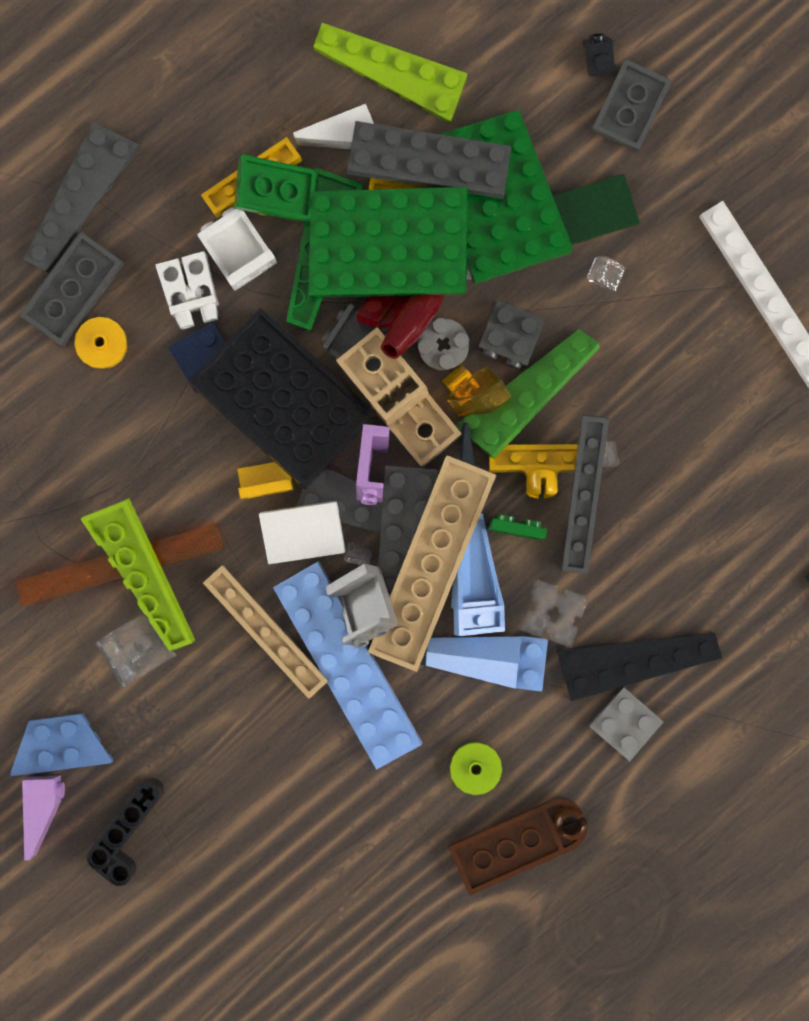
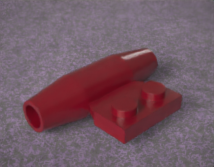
M445 295L370 296L357 312V322L378 329L389 327L381 344V350L387 357L397 359L420 338L439 311Z

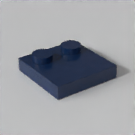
M212 321L170 346L169 350L187 380H189L226 342Z

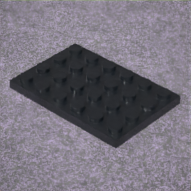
M261 308L188 380V383L304 490L363 429V424L367 425L376 415L372 409Z

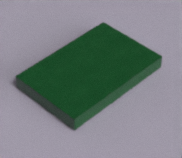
M624 174L553 196L572 245L636 226L640 223Z

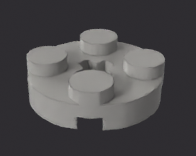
M438 318L430 322L418 339V351L421 360L428 367L436 371L450 370L460 366L466 359L469 351V337L465 329L451 319ZM446 338L449 340L448 345L450 349H443L441 352L438 350L439 344L437 341L439 339L443 341Z

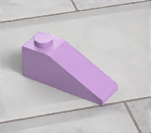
M61 775L29 776L22 780L24 860H31L37 855L61 803V798H64L65 784L61 782Z

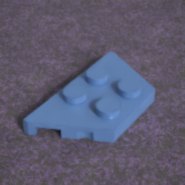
M84 713L33 719L28 722L11 770V776L109 764L113 762V757L107 753L101 744L100 737L92 730L90 722Z

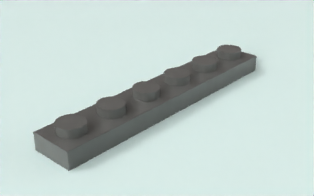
M581 415L561 562L562 571L588 574L609 425L608 417Z

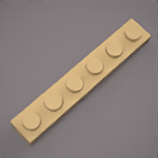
M224 565L203 582L308 699L328 682L321 671Z

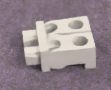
M204 251L181 257L182 262L177 258L155 264L170 314L176 318L182 330L195 326L191 313L201 311L204 323L218 320L216 306H219L209 267L208 256Z

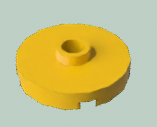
M105 317L87 320L80 326L75 335L74 345L77 355L84 363L96 369H108L117 365L124 358L128 346L126 333L117 322ZM103 338V346L97 347V340Z

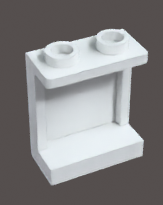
M234 207L229 208L222 214L221 219L215 223L213 221L206 223L201 227V232L197 234L234 291L277 264L276 258L243 210L234 209Z

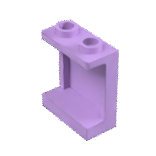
M363 424L356 482V499L360 500L362 504L376 505L377 502H383L384 484L369 482L372 452L388 453L390 427Z

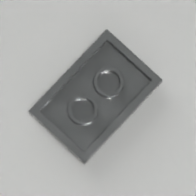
M625 59L591 132L638 153L672 80Z

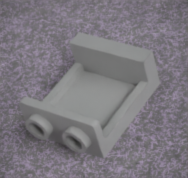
M363 564L325 586L328 596L339 597L344 608L342 614L348 635L341 639L342 644L351 645L354 648L364 647L369 644V640L388 634L389 629L398 625L381 567Z

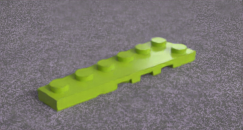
M321 24L313 46L314 51L344 67L350 68L362 77L371 79L378 83V86L391 90L400 95V98L413 102L422 107V110L451 124L468 73L331 25Z
M127 498L81 518L83 524L97 545H101L109 556L108 561L113 568H117L124 579L122 582L127 589H131L138 600V606L148 617L149 622L167 649L172 651L195 641L193 633L130 499Z

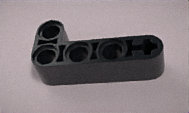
M155 778L147 779L135 790L87 854L88 865L115 886L126 885L136 872L135 862L121 849L164 793L163 784ZM153 788L152 795L145 802L141 799L147 793V789ZM130 807H134L139 811L138 819H133L129 816L128 809ZM112 829L121 830L123 839L117 840L114 838ZM96 850H103L107 855V860L98 859ZM117 866L125 867L128 876H120L116 870Z

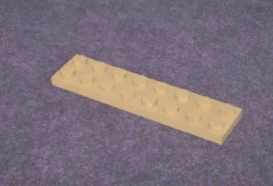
M446 455L390 595L398 625L389 629L388 634L373 638L368 653L410 670L418 671L496 474Z

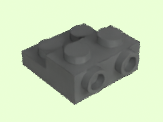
M497 300L478 349L482 351L481 354L489 359L496 360L499 357L506 360L505 364L518 370L521 367L526 368L545 319Z

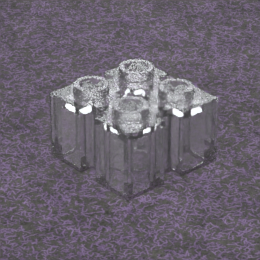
M535 580L529 596V600L535 602L532 611L525 609L519 629L542 637L543 631L550 633L549 640L572 648L578 627L572 624L575 615L582 618L588 597L568 590H564L562 596L556 594L558 587ZM553 606H556L559 616L554 618V620H550L551 616L547 614L549 608L553 610Z

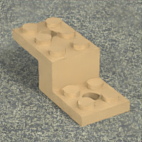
M375 328L336 361L367 398L373 410L387 427H390L391 432L422 468L460 438L462 433L429 395L426 385L402 356L392 359L382 352L381 344L385 336L378 328ZM376 358L380 360L381 366L377 371H369L366 368V364L370 359ZM424 424L430 425L433 429L432 434L427 438L418 435L419 427Z

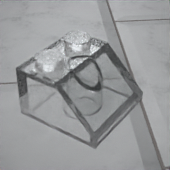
M145 614L110 632L95 643L122 688L176 656L173 650L169 651Z

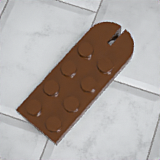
M553 798L449 844L448 848L469 896L579 847L587 834V820L583 817L584 814L579 806L567 798ZM574 816L579 818L562 826V822Z

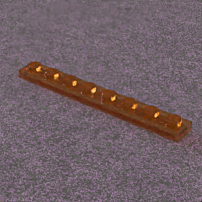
M212 524L150 542L161 567L224 549L218 524ZM105 555L18 580L15 583L23 607L123 577L116 567H112L108 561L109 556Z

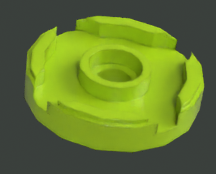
M477 741L466 743L459 747L452 756L450 763L451 778L455 785L464 793L472 795L485 794L494 789L500 781L502 773L501 760L496 751L487 744ZM473 765H479L481 767L479 773H473L471 771Z

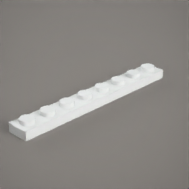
M721 201L702 213L699 218L809 388V334L725 203Z

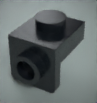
M604 33L589 35V39L582 40L583 46L586 48L587 74L589 76L614 73L613 40L605 36Z

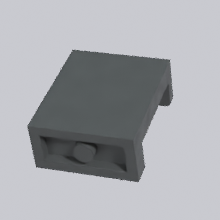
M350 303L347 308L343 306L336 317L338 323L333 330L329 328L322 339L324 343L323 349L338 359L372 332L375 327L357 322L356 314L359 310ZM381 327L379 330L385 336L388 328ZM376 358L370 359L366 364V368L369 371H377L381 366L380 360Z

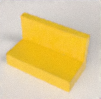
M275 462L237 469L241 487L238 488L240 499L244 500L294 491L292 478Z

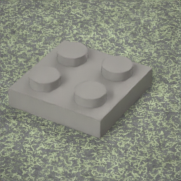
M622 687L590 723L589 727L630 762L663 724V721L627 689Z

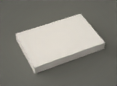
M337 500L259 513L268 564L346 552Z

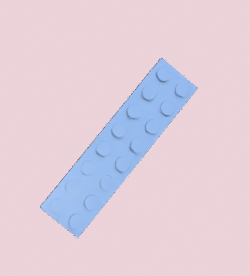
M318 561L276 585L273 589L319 670L328 680L327 684L377 770L421 746L423 742L374 656L368 653V646L354 648L351 645L342 644L341 639L348 635L342 614L344 608L339 597L328 596L325 586L329 585L331 581Z

